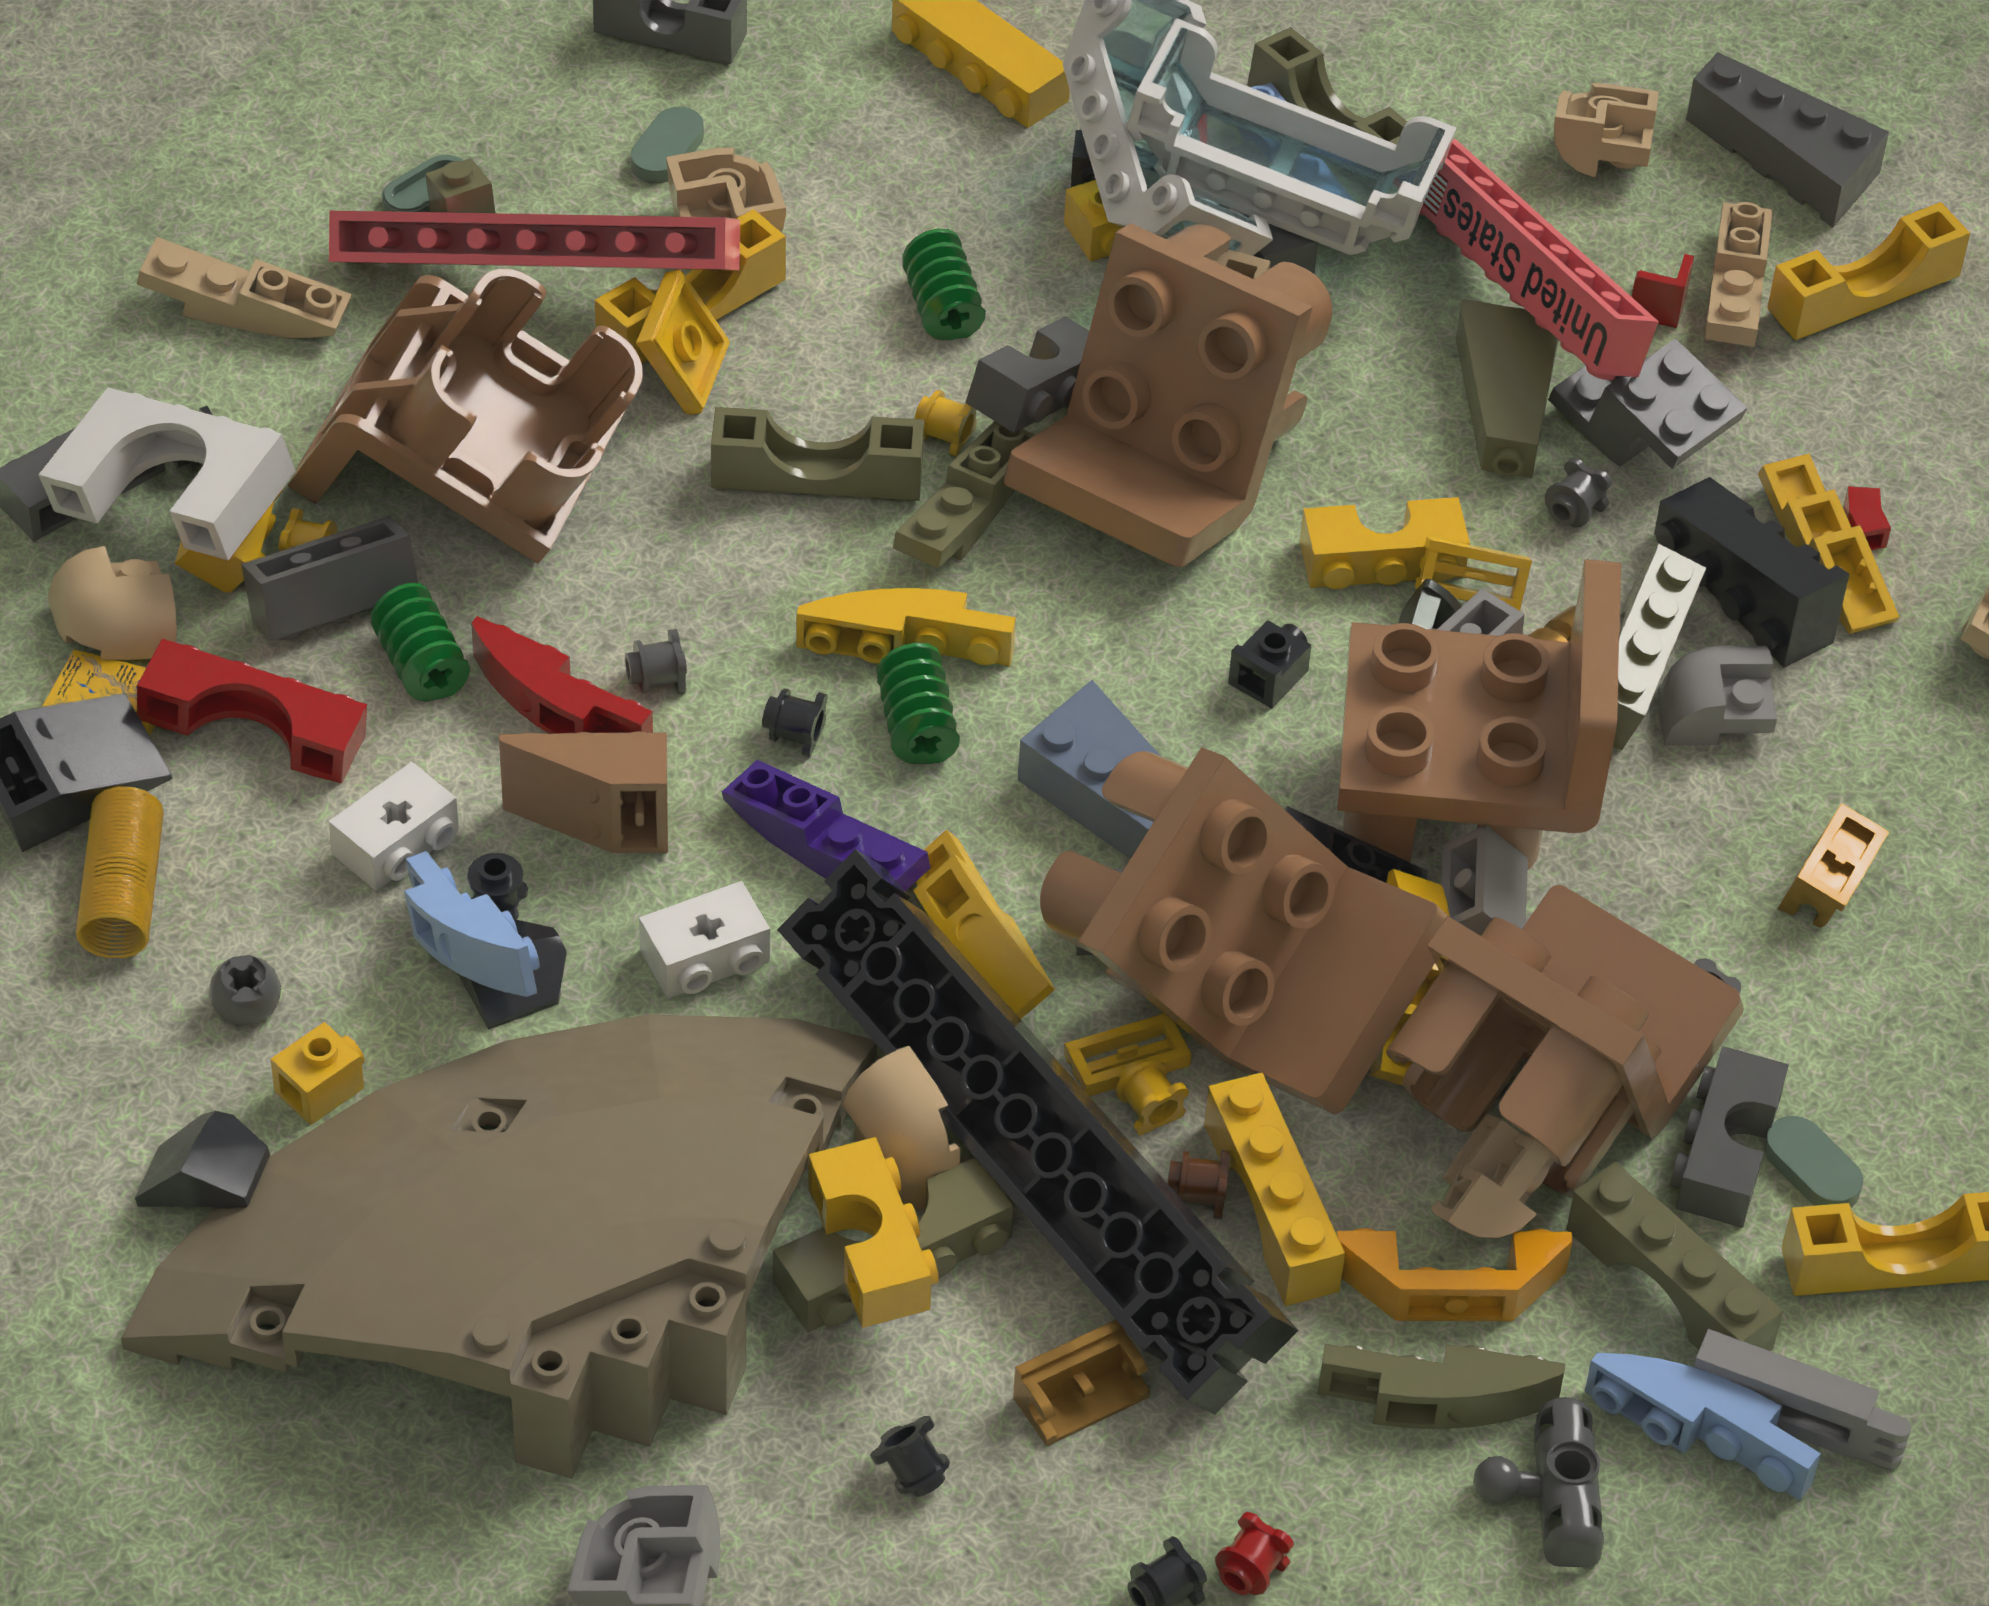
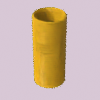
M118 786L107 789L97 795L92 803L75 933L77 941L85 950L103 958L124 959L135 956L143 951L149 942L164 811L163 805L155 796L139 788Z

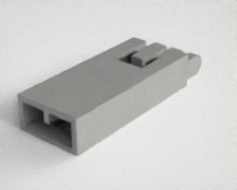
M1707 1330L1694 1367L1729 1379L1781 1405L1777 1422L1778 1428L1797 1439L1855 1460L1858 1458L1890 1470L1900 1466L1911 1432V1424L1904 1417L1875 1407L1879 1395L1878 1390L1719 1332Z

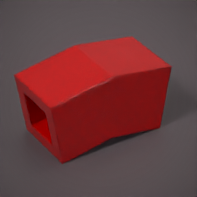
M1848 486L1843 509L1850 526H1861L1871 550L1887 548L1891 526L1881 508L1880 488Z

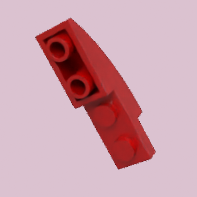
M476 616L472 621L473 657L483 674L496 691L516 711L548 734L579 732L632 733L638 731L653 733V711L644 708L634 700L623 699L600 689L588 680L577 679L571 676L570 656L560 652L551 645H543L515 633L505 625H497L479 616Z

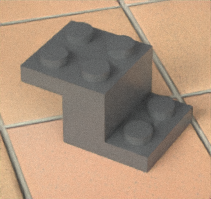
M1676 338L1645 359L1639 377L1616 376L1614 380H1604L1591 375L1586 370L1587 366L1585 365L1553 387L1548 398L1578 430L1619 467L1647 447H1650L1673 469L1742 420L1748 408Z

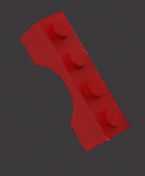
M162 638L137 684L136 713L143 722L186 736L190 735L200 726L218 719L244 718L262 723L275 731L286 744L290 755L291 770L342 784L366 735L368 704L356 701L344 694H334L303 684L294 678H284L253 668L241 661H232L201 651L192 645H182Z

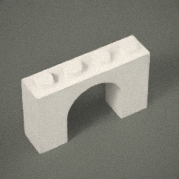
M107 387L39 473V477L54 512L98 523L125 487L145 470L165 462L177 460L202 463L203 466L197 476L169 512L184 548L229 560L296 470L282 434L272 429L254 427L233 421L225 416H213L191 410L180 404L172 405L146 398L139 393H127Z

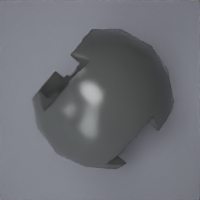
M251 955L236 956L223 962L215 970L210 982L209 998L215 1011L224 1021L239 1026L259 1024L274 1013L280 1000L282 986L276 971L266 960Z

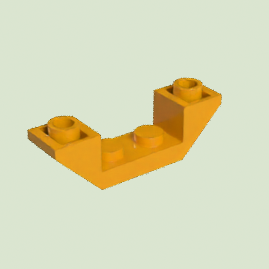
M1370 1228L1337 1231V1237L1345 1252L1342 1279L1395 1321H1514L1566 1274L1573 1242L1572 1232H1551L1547 1229L1516 1231L1512 1235L1507 1261L1508 1270H1496L1490 1267H1480L1473 1270H1438L1432 1267L1399 1270L1396 1231H1376Z

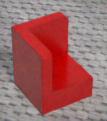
M1684 254L1677 278L1642 270L1637 271L1631 297L1659 321L1658 324L1673 328L1678 327L1688 294L1694 256Z

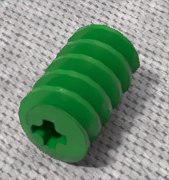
M941 228L928 230L916 236L906 246L902 254V267L907 275L908 284L912 289V296L916 302L922 325L927 334L937 340H954L973 335L982 326L986 310L981 307L982 298L977 290V284L972 276V270L967 262V256L962 248L959 236L949 229Z
M421 583L398 585L386 592L376 602L371 612V626L376 636H378L383 649L386 651L391 664L394 666L399 679L402 681L407 694L415 700L428 702L453 696L458 692L469 678L470 666L468 661L463 659L462 650L456 644L453 633L448 629L444 617L440 615L438 606L432 600L428 588Z
M911 643L891 650L881 659L876 669L877 683L880 686V697L883 702L884 716L887 719V730L890 734L891 748L896 757L906 763L934 764L944 762L956 752L959 747L960 736L956 731L957 722L953 716V704L949 699V687L945 682L946 673L942 667V655L936 647L928 643Z

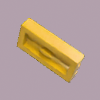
M1426 537L1424 545L1426 551L1425 556L1421 558L1419 566L1421 572L1420 576L1416 578V589L1425 579L1432 580L1434 571L1512 587L1510 596L1493 592L1489 593L1520 611L1532 560L1529 557ZM1438 552L1517 568L1516 575L1437 560ZM1435 581L1448 590L1456 599L1469 601L1480 591L1478 589Z
M1164 1013L1064 1043V1057L1067 1063H1071L1073 1067L1072 1072L1076 1080L1080 1081L1081 1088L1089 1096L1116 1089L1123 1069L1139 1059H1146L1147 1061L1151 1059L1160 1060L1166 1066L1167 1073L1188 1067L1191 1063V1052L1175 1022ZM1164 1034L1167 1038L1141 1047L1134 1044ZM1118 1049L1117 1054L1086 1063L1084 1059Z

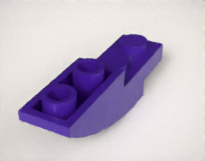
M756 760L721 791L723 800L762 837L825 879L855 849L886 868L905 891L930 869L927 851L844 814L840 797L762 761Z

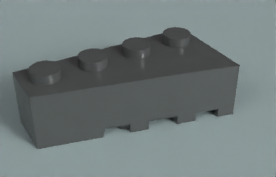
M1719 52L1693 78L1686 120L1730 153H1740L1752 162L1751 168L1764 178L1770 175L1788 189V195L1801 205L1808 203L1821 213L1820 219L1832 228L1880 174L1889 131Z

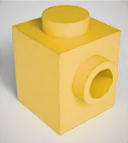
M1096 180L1066 189L1065 226L1090 262L1110 256L1115 233L1123 227L1108 222Z
M323 1022L270 1059L274 1092L310 1126L364 1089L362 1065L365 1060L361 1049L352 1038L347 1035L341 1037L326 1022Z

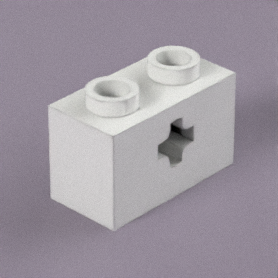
M413 762L407 764L329 820L332 855L375 891L391 880L398 881L409 873L406 858L425 851L429 853L432 850L445 848L459 831L457 798Z
M742 881L639 917L640 951L667 999L682 993H698L707 988L712 982L734 974H750L756 971L762 964L770 962V927Z

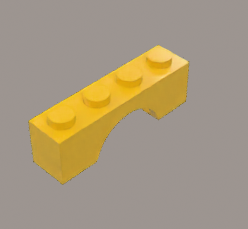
M1942 202L1900 217L1889 236L1876 249L1855 262L1839 266L1831 265L1817 249L1776 265L1767 309L1796 341L1959 277L1970 232Z
M754 209L736 218L740 219L739 271L691 270L686 275L715 320L786 280V236ZM633 277L595 299V327L606 326L624 337L636 350L642 364L647 361V358L636 342L658 289H648L636 277Z
M1263 1072L1208 1086L1204 1126L1219 1160L1222 1150H1230L1229 1169L1233 1168L1239 1174L1249 1193L1260 1229L1264 1261L1284 1306L1340 1292L1345 1252Z
M1989 1192L1963 1194L1952 1206L1942 1213L1917 1223L1900 1226H1883L1866 1222L1856 1216L1849 1203L1791 1208L1781 1250L1793 1296L1989 1280Z

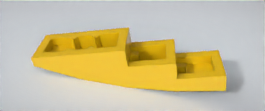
M1810 453L1763 465L1757 475L1781 526L1785 529V534L1790 543L1797 548L1804 544L1809 545L1820 553L1819 563L1827 569L1837 565L1849 573L1839 621L1847 632L1852 634L1897 622L1900 616L1861 526H1850L1835 489L1825 490Z

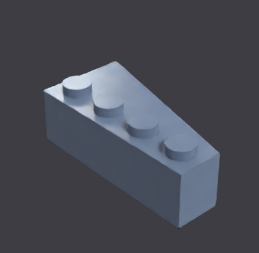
M1091 680L1020 739L1018 781L1131 859L1154 822L1112 805L1103 797L1102 787L1112 770L1125 757L1141 751L1161 755L1096 683Z

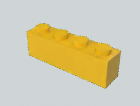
M892 0V31L902 43L911 44L925 54L935 67L944 68L957 77L970 92L979 93L992 102L1005 117L1014 118L1026 128H1029L1069 102L1070 89L1063 68V61L977 0Z

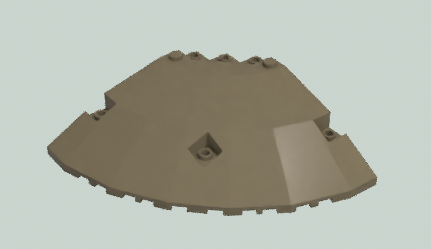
M646 1014L506 1040L375 1090L271 1155L248 1207H215L156 1268L121 1337L122 1347L124 1350L179 1365L182 1357L186 1356L233 1370L237 1360L241 1359L286 1373L290 1366L298 1367L304 1352L394 1363L511 1397L515 1463L572 1479L593 1431L650 1447L670 1399L727 1415L746 1370V1301L785 1207L808 1165V1154L826 1150L835 1128L842 1127L847 1115V1111L842 1105L847 1091L859 1075L872 1065L877 1053V1044L869 1038L799 1019ZM486 1125L496 1129L488 1131L483 1130L481 1127ZM264 1323L277 1326L272 1330H262L259 1328Z

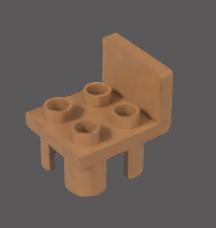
M1132 223L1118 230L1115 233L1067 415L1011 451L1003 481L1004 484L1172 566H1186L1239 528L1249 516L1259 493L1273 442L1295 428L1304 414L1307 396L1295 390L1288 394L1297 361L1319 347L1328 333L1332 318V303L1325 285L1311 271L1290 262H1280L1260 276L1252 279L1213 261L1228 251L1231 236L1209 225H1191L1167 239Z
M513 269L490 271L478 281L468 295L442 278L433 275L421 276L416 280L366 348L287 486L316 504L356 451L359 450L539 564L551 550L590 475L601 460L605 448L625 410L637 393L643 377L641 360L636 350L624 337L606 326L595 327L569 360L521 330L539 308L547 292L541 283L520 271Z
M1584 560L1570 642L1534 639L1518 633L1497 636L1433 630L1410 623L1379 625L1351 622L1337 811H1344L1343 832L1411 862L1417 818L1477 824L1476 829L1488 825L1528 858V869H1530L1538 858L1543 830L1582 833L1594 828L1600 819L1617 728L1621 562Z
M1201 747L1189 767L1147 751L1136 752L1125 757L1108 776L1102 787V795L1112 805L1154 823L1122 873L1073 851L1061 853L1049 869L1041 889L1040 909L1045 923L1066 941L1094 954L1109 967L1105 972L1109 978L1117 984L1143 995L1219 1059L1248 1075L1263 1072L1269 1085L1329 1113L1338 1114L1342 1112L1434 966L1435 962L1427 945L1448 915L1431 901L1347 867L1226 756Z
M1555 885L1549 889L1522 929L1504 919L1494 917L1480 936L1447 916L1427 945L1440 974L1388 1047L1386 1053L1390 1059L1397 1063L1402 1062L1405 1064L1408 1060L1413 1062L1403 1078L1402 1084L1405 1090L1429 1112L1462 1132H1470L1477 1128L1525 1059L1527 1063L1500 1101L1499 1109L1501 1115L1506 1121L1540 1143L1554 1158L1555 1162L1548 1170L1542 1183L1564 1196L1573 1198L1574 1191L1587 1182L1626 1123L1637 1128L1650 1138L1656 1137L1664 1129L1702 1074L1705 1065L1709 1064L1743 1014L1744 1007L1739 992L1732 986L1567 887Z

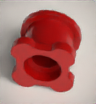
M1245 1512L1238 1520L1241 1531L1235 1536L1231 1546L1220 1549L1215 1557V1564L1219 1570L1221 1581L1228 1589L1240 1595L1264 1594L1269 1587V1575L1272 1571L1277 1569L1283 1572L1290 1564L1287 1553L1293 1548L1294 1542L1285 1531L1274 1529L1267 1525L1254 1513Z

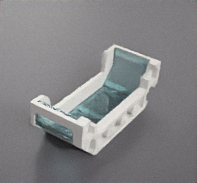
M1084 0L1063 61V68L1108 222L1123 228L1132 223L1165 239L1191 225H1209L1231 236L1228 249L1251 256L1255 255L1273 240L1266 219L1255 214L1247 218L1240 212L1230 208L1226 209L1219 206L1216 202L1193 194L1189 182L1178 175L1169 174L1161 178L1154 169L1158 159L1145 139L1136 142L1127 129L1136 92L1175 19H1180L1203 29L1207 24L1202 7L1189 0ZM1165 64L1155 84L1167 88L1165 93L1166 104L1173 111L1181 114L1187 103L1186 95ZM1195 129V131H1194V133L1192 134L1191 138H1193V139L1199 141V138H1198V135H1197V132H1196V129Z
M1177 18L1175 19L1136 92L1127 129L1136 142L1145 139L1157 157L1158 161L1154 169L1161 178L1169 174L1178 175L1189 182L1193 194L1249 216L1255 214L1266 219L1269 224L1348 255L1364 252L1370 242L1390 237L1394 243L1410 238L1438 170H1441L1445 164L1457 127L1431 117L1418 116L1407 121L1397 145L1212 73L1218 54V46L1213 36L1198 26Z

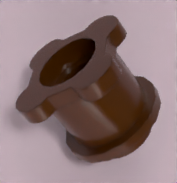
M1230 1150L1221 1151L1220 1161L1189 1157V1151H1183L1182 1162L1170 1160L1167 1184L1184 1203L1214 1206L1213 1218L1222 1219L1227 1189Z

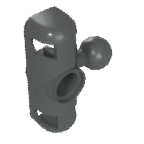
M1570 1397L1555 1398L1546 1402L1537 1414L1534 1428L1537 1473L1519 1471L1518 1467L1511 1460L1502 1456H1493L1486 1458L1477 1466L1473 1484L1476 1492L1484 1500L1493 1504L1506 1503L1515 1495L1539 1498L1543 1550L1546 1560L1558 1567H1593L1599 1563L1604 1545L1598 1480L1600 1459L1595 1449V1439L1592 1433L1593 1419L1591 1410L1582 1401ZM1553 1424L1552 1427L1547 1428L1540 1435V1427L1542 1425ZM1553 1513L1561 1517L1562 1525L1548 1532L1551 1514Z

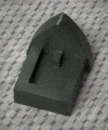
M1425 579L1402 609L1398 623L1415 624L1425 629H1438L1462 606L1444 587L1431 579Z

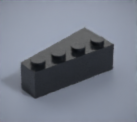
M1711 477L1660 501L1654 531L1658 544L1706 567L1699 586H1705L1720 602L1722 610L1728 618L1738 620L1753 636L1756 646H1767L1771 655L1785 668L1834 643L1849 579L1848 572L1837 565L1827 569L1819 563V552L1807 544L1798 548L1785 539V529L1773 520L1764 524L1757 520L1751 505Z

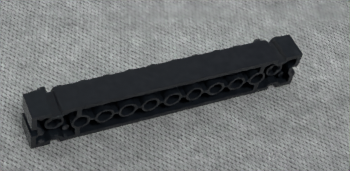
M855 849L824 881L832 891L819 904L807 898L777 929L778 932L803 960L820 969L816 973L818 978L886 1055L910 1046L948 1104L944 1110L939 1111L946 1125L1141 1349L1164 1361L1158 1368L1188 1402L1216 1415L1248 1382L1240 1370L1252 1358L1266 1364L1299 1330L1269 1297L1250 1287L1255 1282L929 916L908 902L911 896L887 869Z

